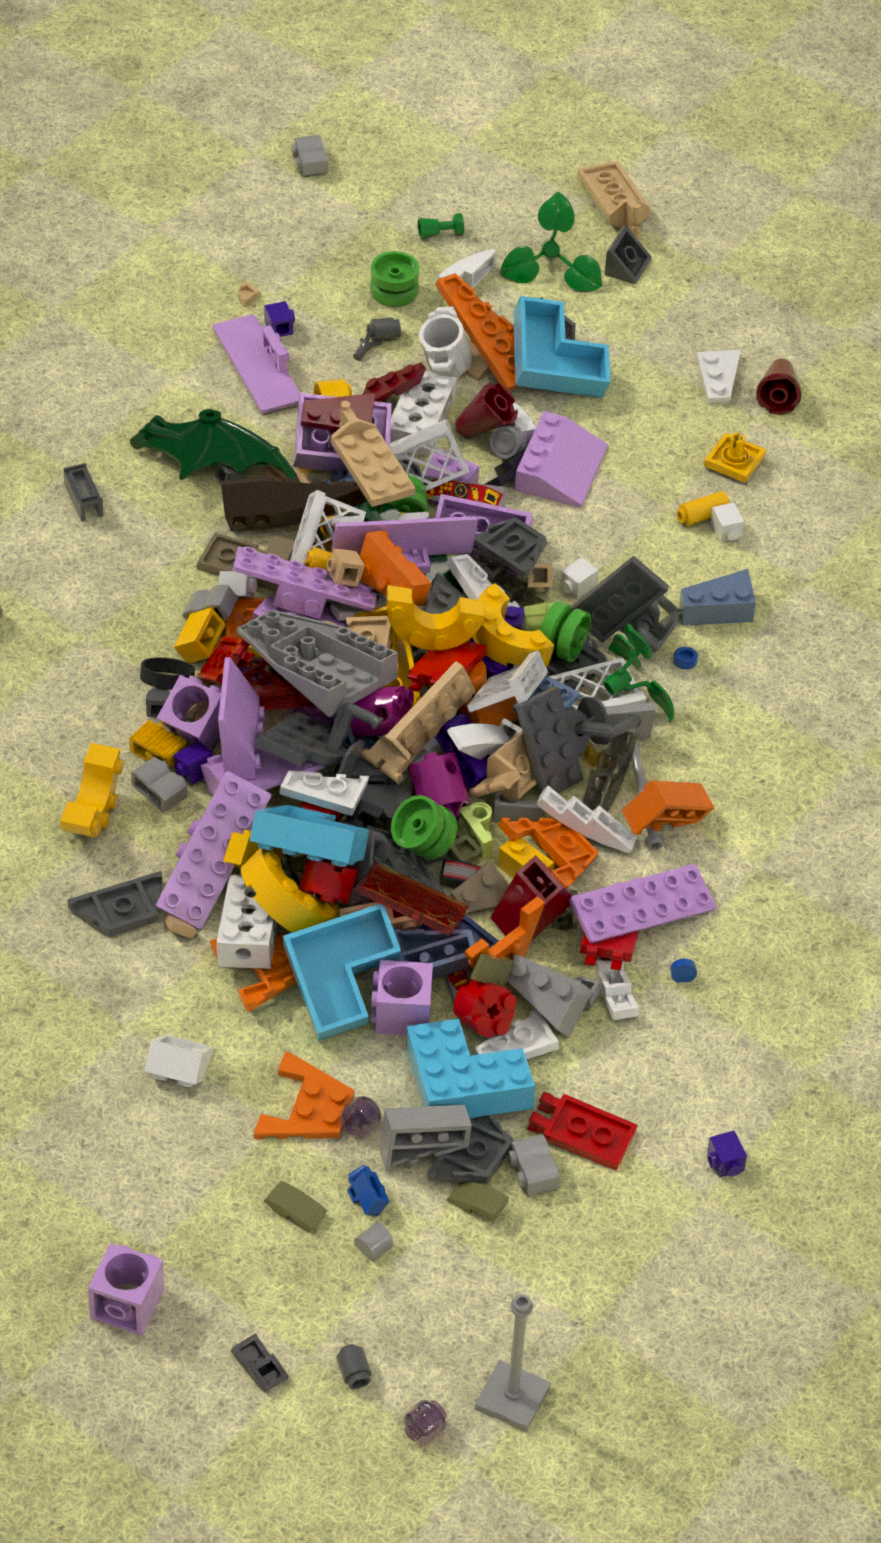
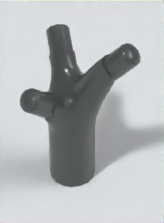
M367 333L365 339L360 338L361 344L353 358L361 361L369 349L382 345V342H369L371 334Z

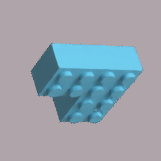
M520 296L513 311L515 386L603 397L610 384L609 345L565 339L564 302Z
M283 805L255 810L250 841L258 843L257 847L273 850V848H282V853L307 854V859L322 861V859H331V864L347 867V864L354 865L355 862L364 860L370 829L335 822L336 815Z
M384 903L283 936V946L317 1040L320 1041L367 1025L369 1016L354 974L380 966V960H399L401 955V949Z
M459 1018L407 1026V1051L423 1107L465 1105L469 1118L534 1109L535 1084L523 1048L470 1056Z

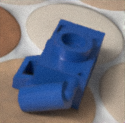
M364 1164L348 1174L351 1186L347 1191L353 1203L360 1202L365 1215L378 1216L390 1201L385 1193V1187L381 1184L376 1172H371L370 1167Z

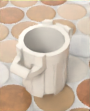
M454 306L437 307L435 311L429 313V319L421 326L419 332L420 343L431 372L456 377L458 380L460 379L459 376L466 370H470L472 364L471 351L463 325L457 317Z

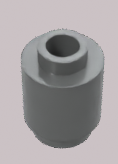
M393 317L371 319L370 324H367V333L371 334L370 337H372L373 341L395 340L396 337L401 335L400 321Z
M354 1344L341 1348L336 1359L344 1382L349 1385L350 1389L367 1386L371 1382L370 1376L372 1373L364 1349Z

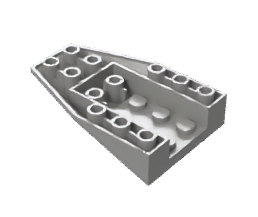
M270 610L237 628V633L328 717L336 714L342 704L348 702L353 704L398 678V652L347 627Z

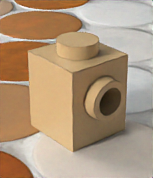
M334 549L332 556L327 561V571L330 573L335 584L358 587L365 567L358 553L351 550Z
M536 563L526 578V587H532V592H546V587H552V563Z

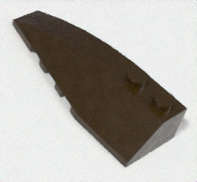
M275 477L221 481L225 519L230 531L265 530L267 528L300 524L309 494L316 490L326 493L325 496L352 507L368 501L356 482L334 481L333 484H326L321 480L312 479V483H299L296 478H288V482L275 481ZM325 503L323 511L326 517L336 514L333 506Z

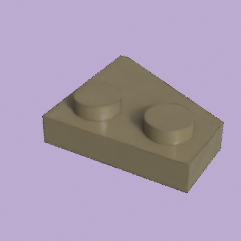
M489 861L449 894L465 913L497 907L509 883L493 863Z

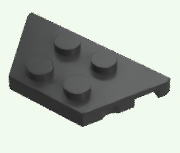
M516 517L499 524L487 526L488 531L475 535L473 542L475 546L524 578L529 576L547 545L546 537Z
M437 573L432 580L423 611L430 614H441L451 610L457 604L460 597H466L441 574Z
M588 636L583 649L573 662L569 663L559 659L557 652L552 654L549 665L546 667L548 671L546 676L549 677L606 662V658L598 650L595 640L590 639ZM588 674L586 679L591 680L596 674ZM569 679L565 680L563 684L576 689L579 682Z
M155 872L67 899L68 908L108 937L157 922L159 908L156 907V903L161 895L162 872Z
M489 1115L469 1118L472 1125L469 1147L440 1155L428 1170L427 1179L430 1181L488 1183L508 1155V1151H511V1142L514 1139L507 1131L500 1127V1123L495 1118L491 1119Z

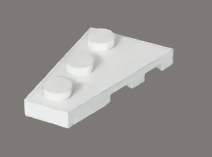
M741 350L697 352L696 359L708 404L730 403Z
M468 554L451 556L447 560L446 564L469 599L478 600L481 593L493 585L487 579L488 574ZM509 601L508 607H520L515 601L512 603Z
M288 771L280 786L279 794L352 816L368 784L369 776L360 775L359 779L346 778V774H336V777H322L318 772Z
M534 1009L525 1020L514 1022L512 1028L505 1035L491 1037L475 1048V1055L523 1048L527 1060L558 1050L559 1041L540 1012Z

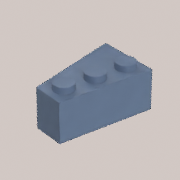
M745 569L681 589L679 601L681 611L679 613L682 626L753 622L756 602L749 570Z
M393 929L401 949L399 961L433 963L432 979L472 968L469 966V959L464 954L468 948L480 940L472 930L440 929L439 931H425L424 929Z

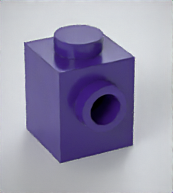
M286 301L264 305V322L266 326L271 325L274 332L278 333L280 337L293 335L294 311L289 309Z
M198 741L174 754L175 773L182 776L191 785L204 779L200 765L208 762L207 759L213 756L212 751Z
M735 1130L709 1137L707 1159L710 1168L716 1170L719 1178L724 1176L733 1177L745 1171L747 1154Z

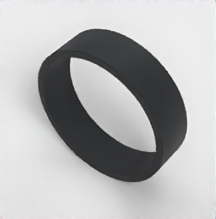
M155 657L145 659L141 663L140 680L156 688L172 690L180 675L189 678L190 675H195L194 666L178 659ZM158 672H167V673H173V674H177V675H168V674H162V673H158Z

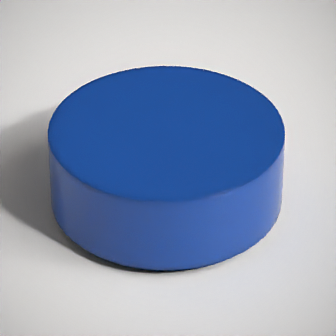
M680 647L674 652V664L681 669H692L697 665L698 654L690 647Z
M690 959L676 960L670 966L671 977L677 983L691 982L697 976L696 965Z

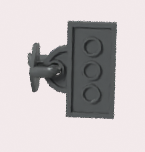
M632 556L571 606L572 612L579 608L591 614L589 632L600 642L603 643L618 630L625 634V625L629 623L644 637L652 653H656L676 627L678 613L681 609L677 608L664 596L668 591L669 585L635 556ZM658 605L669 614L660 622V610Z
M551 687L516 705L540 795L547 786L559 793L584 780L578 756L585 751L590 739L595 744L607 745L611 743L612 738L634 727H638L642 723L639 714L631 713L627 719L615 725L609 724L604 704L595 697L582 698L577 710L565 708L559 687Z
M349 702L342 704L339 708L333 728L327 723L309 719L310 717L305 713L293 712L258 736L255 746L299 767L309 760L325 765V768L322 769L324 777H336V774L332 771L334 766L339 764L341 766L338 774H346V778H349L359 762L365 744L364 740L359 739L348 749L343 748L353 717L372 726L373 730L381 724L383 718H379L372 712Z
M372 826L366 827V829L370 830L364 860L357 861L354 865H351L358 869L353 887L367 884L373 873L376 872L394 881L400 895L406 899L411 900L413 898L421 900L426 904L434 903L438 905L445 898L448 899L422 858L400 847L394 841L391 831Z

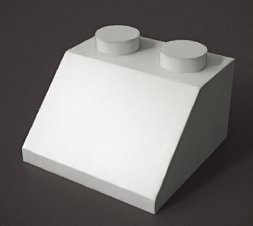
M163 1034L151 1040L144 1072L152 1073L151 1077L154 1079L166 1081L167 1078L177 1080L178 1085L193 1087V1084L196 1085L202 1081L215 1047Z

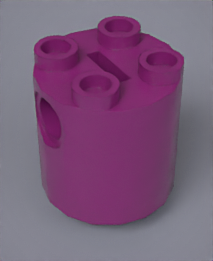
M385 686L353 703L372 712L379 718H383L381 724L373 730L372 726L353 717L350 725L353 735L355 737H380L389 733L413 707V690L406 689L404 686Z
M438 752L428 753L423 756V761L415 762L408 766L415 795L426 796L449 809L457 821L460 818V809L471 805L456 753L450 752L444 755H439Z

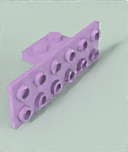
M254 314L213 324L215 334L262 414L299 403L300 391L287 371V361L290 359L288 349L282 346L279 334L274 332L271 325L261 327Z
M476 516L337 523L335 525L331 553H333L334 549L356 551L360 556L366 533L385 530L389 534L388 538L395 546H399L403 550L402 554L409 562H414L422 573H430L431 565L428 555L472 552L478 520Z
M238 547L233 571L279 584L273 606L317 619L321 617L326 599L371 612L374 611L377 590L362 581L359 582L358 587L335 584L330 573L322 568H310L304 566L299 561L280 559L275 554H263L251 547Z
M226 771L199 822L196 820L192 822L187 834L191 835L187 844L182 842L175 856L179 859L156 903V907L191 924L197 929H201L234 868L233 865L223 861L232 832L243 834L244 830L252 831L255 810L265 809L271 794Z
M695 864L642 878L637 877L623 883L618 882L608 887L574 895L569 899L591 944L716 909V904Z

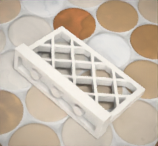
M447 419L387 444L396 458L402 456L410 459L405 472L407 475L415 476L426 483V491L469 473V469ZM448 436L451 443L449 453L435 448L438 440ZM435 442L433 447L429 446L428 444ZM424 447L432 450L427 462L414 457L418 448ZM452 449L454 450L456 456L451 454ZM413 451L412 456L408 455L407 453ZM434 452L447 456L443 468L430 463ZM449 457L459 461L462 470L455 473L446 470ZM412 461L425 465L422 477L408 472ZM428 467L441 471L438 480L432 482L424 479ZM443 473L448 474V476L442 478Z
M318 490L309 494L289 561H299L306 566L304 561L306 560L308 550L314 547L325 550L322 544L330 540L333 541L334 532L330 526V520L344 517L343 515L351 513L361 516V522H363L366 512L325 496L326 493ZM325 503L333 506L337 514L336 516L327 519L323 511ZM325 525L330 538L321 542L316 532L318 527Z
M539 650L529 653L520 666L489 677L467 705L469 712L513 696L516 697L518 704L527 701L548 673Z
M623 657L549 676L561 683L569 679L579 682L575 689L577 691L580 690L582 684L595 689L591 696L580 692V699L595 697L598 691L609 695V700L601 701L605 707L646 702L643 691L639 692L638 688L632 689V694L629 695L618 693L616 696H612L602 686V681L611 675L608 673L610 669L621 668L626 663ZM594 673L601 676V679L597 684L586 679L587 675ZM633 677L630 685L636 684ZM573 704L569 708L577 710L578 706Z

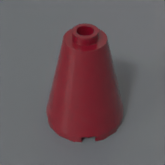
M783 358L772 362L756 390V399L762 409L764 407L769 410V413L776 415L791 413L800 403L802 396L801 387L790 361Z
M493 382L485 385L455 421L457 432L469 438L513 423L517 419L518 409L514 410L513 403H515V399L509 390L499 383L494 385L492 384Z

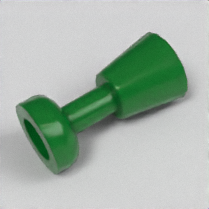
M462 213L454 214L452 221L439 222L438 219L418 218L417 221L420 239L440 234L441 230L453 229L456 235L464 234Z

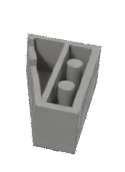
M515 954L513 961L516 963L508 982L559 1032L569 1038L592 990L579 981Z
M465 1105L385 1108L380 1142V1154L385 1171L394 1170V1165L410 1161V1164L419 1162L418 1158L430 1154H435L436 1157L469 1147L472 1125Z

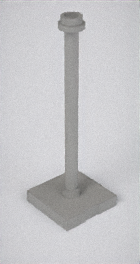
M654 702L606 706L609 724L615 725L627 719L631 713H637L641 716L642 723L640 726L612 738L611 741L627 740L637 789L640 794L645 789L644 787L647 783L637 739L651 738L655 716ZM652 827L646 828L648 836L645 838L646 846L650 850L660 849L664 842L663 835L653 831Z
M521 1294L517 1295L511 1302V1311L515 1315L510 1364L499 1360L475 1403V1410L493 1418L496 1417L507 1422L509 1425L527 1432L551 1388V1382L521 1369L526 1319L533 1310V1303L530 1298Z

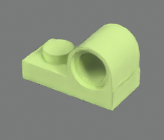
M556 601L524 607L528 631L540 630L548 610Z
M483 802L462 807L459 811L460 818L457 825L465 835L468 833L483 851L482 855H480L482 859L491 856L492 845L494 844L493 837L489 832L491 830V807Z

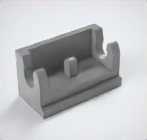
M495 792L493 822H500L504 817L510 818V821H518L519 818L538 821L540 818H544L545 811L536 805L537 802L500 799L501 792Z

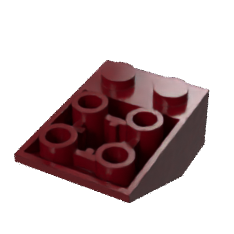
M535 855L515 874L490 918L506 936L519 926L521 908L538 896L545 902L532 937L533 940L571 905L569 899L573 895L552 870Z

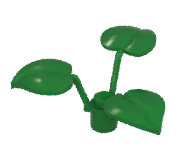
M556 192L542 204L538 211V222L542 228L548 231L553 230L550 239L542 243L541 251L536 256H534L533 250L529 246L514 248L502 263L500 270L502 277L517 283L531 282L539 273V264L535 260L539 259L542 255L548 258L557 256L570 267L566 270L564 279L571 288L589 292L602 287L601 268L592 256L580 255L574 259L572 264L559 253L560 247L554 240L557 230L568 232L575 220L572 205L562 193Z
M628 623L625 625L627 640L622 635L616 634L608 650L628 661L620 669L602 681L603 685L612 696H616L624 689L626 692H629L638 687H647L650 697L663 709L669 718V722H671L674 718V706L670 696L663 687L654 680L651 683L643 681L630 685L632 677L626 669L631 664L639 669L641 667V662L638 659L640 653L646 659L652 657V651L644 637Z

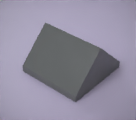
M626 225L622 226L606 252L604 275L635 284L652 256Z

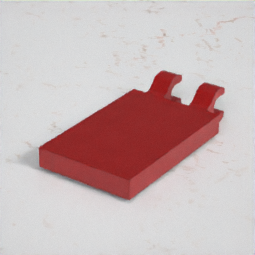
M223 636L197 677L206 683L222 685L225 658L230 657L235 665L238 664L240 659L251 663L255 654L247 650L250 644L240 638Z
M466 641L451 649L428 650L409 670L408 679L412 680V683L408 689L419 692L425 683L434 685L455 661L463 665L466 673L469 674L487 654V646Z
M639 931L593 944L589 942L584 932L579 952L586 954L584 964L595 966L597 957L612 959L610 969L621 971L623 961L631 963Z
M543 1092L539 1099L540 1103L537 1110L544 1113H553V1115L549 1119L540 1113L533 1112L529 1118L530 1123L527 1130L534 1133H543L547 1142L617 1171L638 1125L564 1093L561 1099L548 1092Z

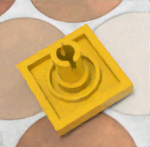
M739 432L732 435L725 433L706 457L704 466L746 483L766 456V449L745 441L744 434L739 438Z

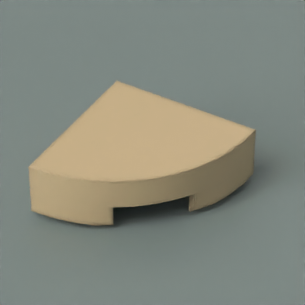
M245 281L240 287L239 301L246 307L259 299L261 292Z
M169 913L167 914L165 922L170 932L193 939L196 929L191 924Z

